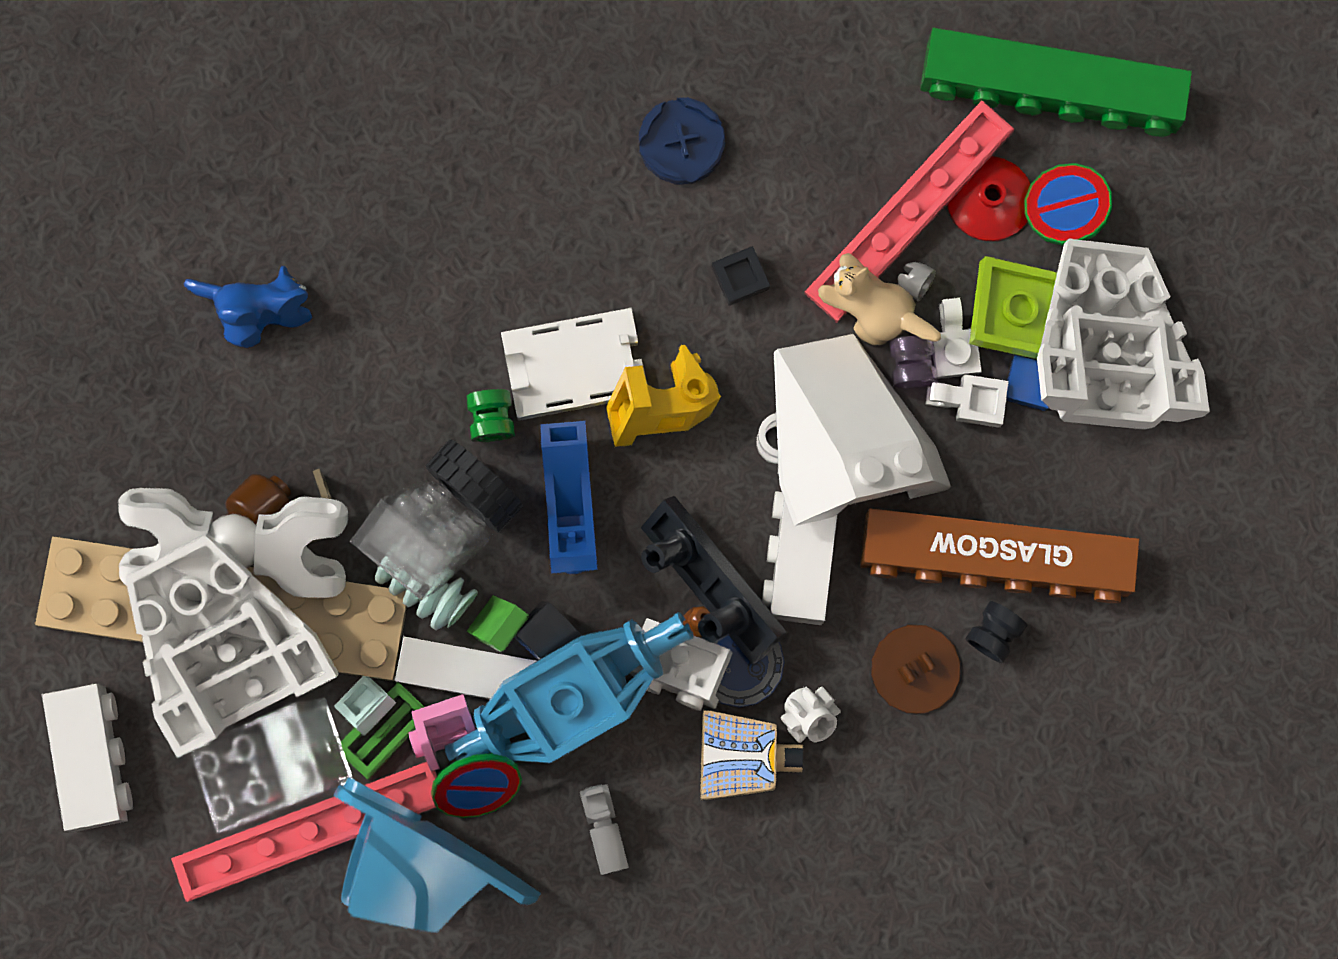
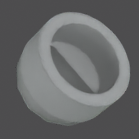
M908 263L903 268L909 275L900 273L898 275V285L910 293L913 299L920 301L931 286L936 271L922 263Z

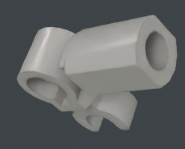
M601 784L580 791L588 824L593 823L595 828L590 830L600 874L603 875L629 868L618 824H612L611 818L616 816L608 784Z

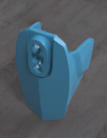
M348 777L344 786L339 785L333 794L339 800L365 813L348 863L341 894V901L348 906L349 913L354 917L411 929L438 932L463 905L488 883L506 893L520 904L529 905L535 903L541 894L458 838L427 820H421L422 816Z

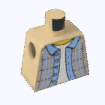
M703 711L700 800H712L775 790L776 772H802L803 745L776 744V724L713 711Z

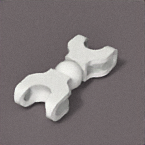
M130 489L121 495L118 500L121 520L127 526L150 531L159 542L153 547L131 549L124 555L119 563V577L125 585H127L125 577L128 574L209 533L246 569L254 564V575H264L273 578L283 590L295 597H334L340 594L346 586L344 568L337 560L317 556L307 548V544L312 540L337 537L345 529L348 523V510L338 500L299 497L287 503L280 512L274 515L259 514L257 525L248 517L237 514L221 516L213 522V512L195 509L186 498L172 489Z

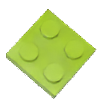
M985 256L979 263L969 344L1037 359L1057 272Z

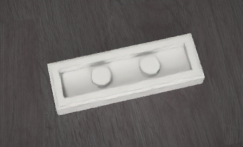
M403 636L395 682L490 699L504 680L537 661Z

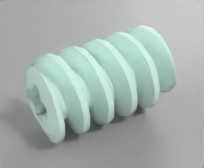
M407 535L383 559L375 575V581L383 584L392 579L389 586V592L392 595L396 596L406 590L403 597V604L405 606L411 607L420 602L417 616L423 619L434 613L430 626L438 630L448 624L447 628H449L471 605L478 591L473 589L467 594L461 595L460 591L464 580L460 577L448 584L446 580L450 568L446 566L436 573L432 571L437 557L431 555L425 560L420 561L418 558L423 546L418 543L407 550L405 548L408 539Z

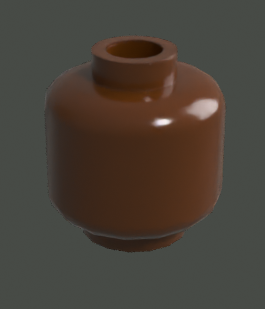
M252 474L227 498L225 505L228 513L226 515L237 514L248 517L257 525L259 514L274 515L290 502L288 497L292 494L291 490L284 481L275 475L267 478L260 474Z

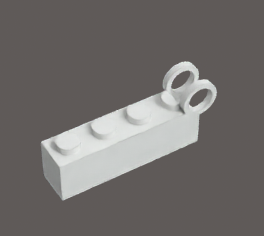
M775 413L768 416L762 422L756 444L760 455L765 460L778 464L777 474H779L778 450L772 448L765 437L767 431L777 427V415ZM775 491L772 518L780 519L778 536L770 535L767 562L775 563L773 581L764 580L762 602L766 607H769V611L777 620L822 625L826 614L837 515L832 518L794 526L783 493Z

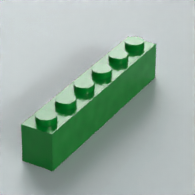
M932 28L927 43L920 91L930 92L929 95L932 98L943 101L962 97L973 99L972 102L975 105L983 101L990 108L1003 104L1015 106L1017 112L1026 115H1038L1045 111L1057 113L1060 119L1068 122H1082L1086 118L1102 121V126L1110 129L1119 130L1126 129L1128 126L1145 128L1144 132L1149 135L1165 137L1171 133H1177L1185 122L1192 71Z

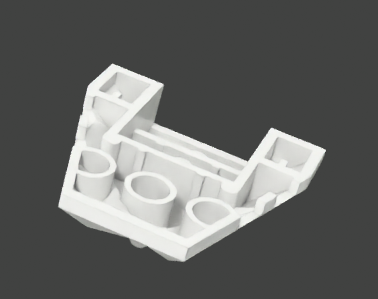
M1068 239L1064 243L1037 358L1041 399L1051 410H1058L1059 416L1064 422L1148 429L1155 427L1162 420L1180 422L1203 417L1210 412L1204 370L1199 359L1191 361L1181 339L1187 335L1182 321L1174 324L1165 302L1170 298V295L1149 248Z
M209 533L125 577L136 632L142 635L147 658L143 661L145 675L150 676L155 697V701L152 703L154 718L177 758L214 740L225 727L292 693L298 697L332 680L339 674L317 634L257 580L252 573Z

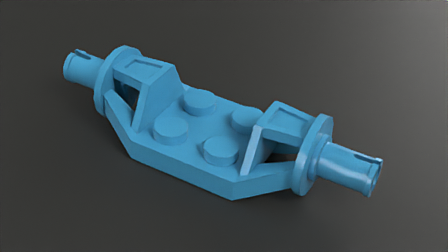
M678 612L670 619L647 632L631 619L624 623L622 628L580 636L504 680L485 706L481 705L474 710V720L477 729L445 746L448 760L451 761L456 758L458 761L472 755L488 754L491 752L492 754L506 756L515 761L553 762L629 719L653 679L663 675L659 656L679 644L694 638L689 624H683L685 618ZM639 665H642L643 669L626 683L625 676ZM524 732H527L531 738L511 743L509 739Z

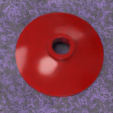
M991 156L947 204L950 216L960 230L975 239L1000 241L1009 238L1019 232L1027 223L1025 197L1031 185L1025 173L1014 163L1003 158ZM989 188L996 189L1000 194V199L997 201L988 200L985 196V190Z

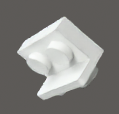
M646 618L642 629L647 632L661 623ZM694 636L691 640H687L659 656L663 675L653 679L646 691L658 695L661 689L678 694L676 697L677 702L695 710H701L703 704L716 708L719 700L715 695L733 653L728 648ZM639 665L630 674L635 677L643 669L642 665Z

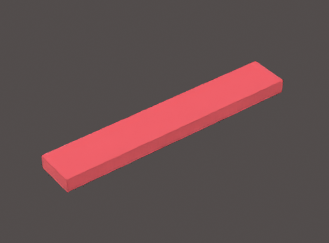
M981 101L805 291V295L838 323L847 312L824 303L819 297L818 289L822 285L834 284V275L840 267V257L843 254L850 253L864 267H868V270L873 275L879 278L1011 136L1014 128L986 103Z
M427 762L365 785L417 814L436 808L431 796V790L437 774L435 770L430 771ZM332 797L171 858L185 900L190 902L357 838L365 813L336 797Z

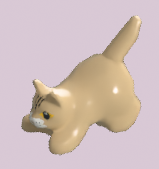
M850 253L843 254L840 257V267L834 275V284L822 285L818 289L819 297L824 303L844 310L858 319L855 323L854 331L861 340L871 345H883L905 331L921 339L934 342L941 340L940 332L914 313L916 305L910 293L900 285L881 281L868 270V267H864Z

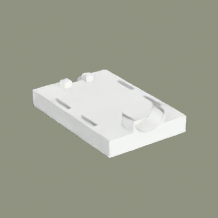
M632 308L501 332L518 421L608 404L611 396L591 399L590 397L613 393L625 367L643 366L642 359H632L630 349L631 346L638 345ZM573 400V403L547 408V405Z

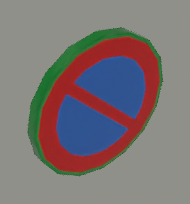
M1077 163L1057 165L1042 172L1031 183L1025 197V216L1033 232L1043 240L1061 246L1068 239L1086 241L1095 237L1107 224L1112 212V192L1105 178L1093 168Z
M492 753L472 755L458 760L442 770L433 781L431 796L436 809L447 816L458 818L479 817L494 812L509 803L518 793L522 777L517 764L506 756Z

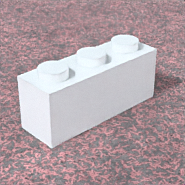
M92 684L42 694L64 831L77 832L128 821L126 811L132 810L133 801L129 784L121 782L119 765L125 764V752L121 738H114L111 720L118 718L117 705L113 693H107L106 687L102 685Z

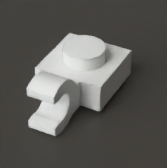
M960 298L944 299L942 304H939L943 331L940 332L941 340L937 342L931 341L936 379L964 376L965 374H980L981 364L978 346L969 344L971 329L963 330L961 300Z
M965 374L961 378L960 387L932 382L931 387L927 388L925 405L957 408L956 421L1001 427L1004 421L1008 381Z

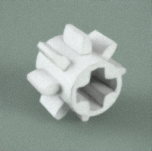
M821 686L815 693L811 689L804 687L794 691L787 698L784 707L786 714L781 716V720L798 743H801L806 737L813 742H820L827 739L834 732L837 726L835 716L841 713V710L833 703V697L824 687Z

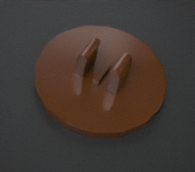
M906 625L892 630L879 642L872 657L871 677L877 693L889 706L904 713L924 714L940 708L953 696L960 680V660L954 645L941 632L926 625Z

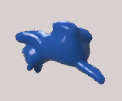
M286 266L280 267L279 275L274 282L262 285L234 283L221 287L193 279H186L184 282L185 287L196 296L214 300L217 315L224 326V338L237 347L249 348L258 344L261 341L263 328L269 324L292 328L301 326L312 319L310 310L300 306L308 298L306 287L289 274Z

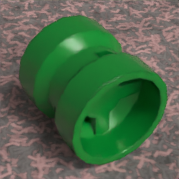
M482 390L466 396L468 411L473 414L474 421L470 425L471 441H501L515 436L514 422L508 416V409L512 406L509 390Z

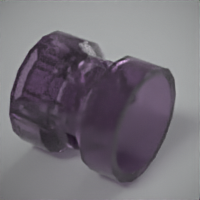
M918 336L901 337L890 341V355L896 361V369L892 373L894 387H926L932 385V382H938L937 369L931 363V355L935 352L934 341L921 339Z

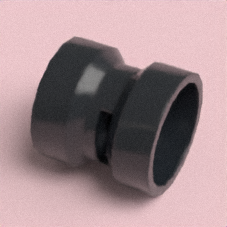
M990 601L982 612V626L972 627L965 640L988 658L998 663H1003L1011 652L1008 642H1012L1014 638H1019L1028 625L1021 617L997 602Z

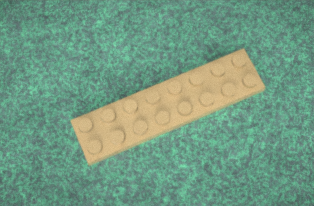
M52 536L35 625L143 643L142 635L136 632L127 585L119 577V563L131 548ZM254 567L247 568L257 580L317 634L338 673L361 677L367 676L387 681L395 680L407 606L403 604V597L406 591L394 596L389 592V588L346 582L344 590L334 597H295L283 590L273 578L264 575H254Z

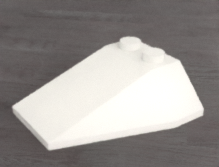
M854 334L780 348L774 352L779 484L794 526L832 518L847 505L905 491L908 492L910 499L946 491L951 488L935 444Z

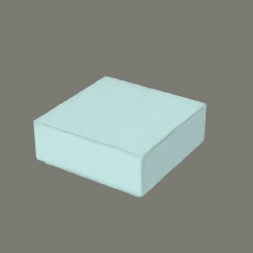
M362 676L334 707L365 736L396 702L370 677Z

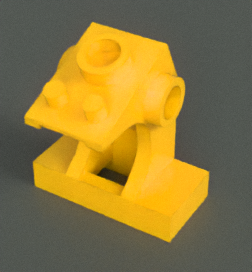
M686 345L680 346L679 354L675 361L671 363L675 387L669 389H655L647 385L643 366L624 368L606 406L615 447L632 445L638 435L687 431L711 415L721 396L718 393V387L713 377L708 373H704L700 367L701 358L697 353L691 354Z

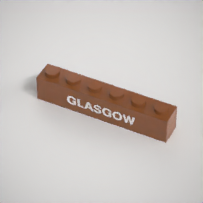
M869 509L865 515L860 567L870 568V575L879 578H897L898 572L914 573L915 581L924 583H942V577L959 578L960 586L968 588H987V582L1005 584L1004 590L1013 593H1031L1032 587L1048 588L1049 596L1057 598H1076L1077 592L1094 594V601L1121 603V597H1128L1135 592L1139 539Z

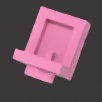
M464 694L412 711L416 730L408 732L416 758L425 756L430 771L440 769L435 752L445 749L447 744L453 743L476 730Z

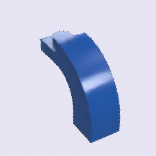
M585 421L540 424L551 573L565 572L567 574H578L583 571L597 570Z

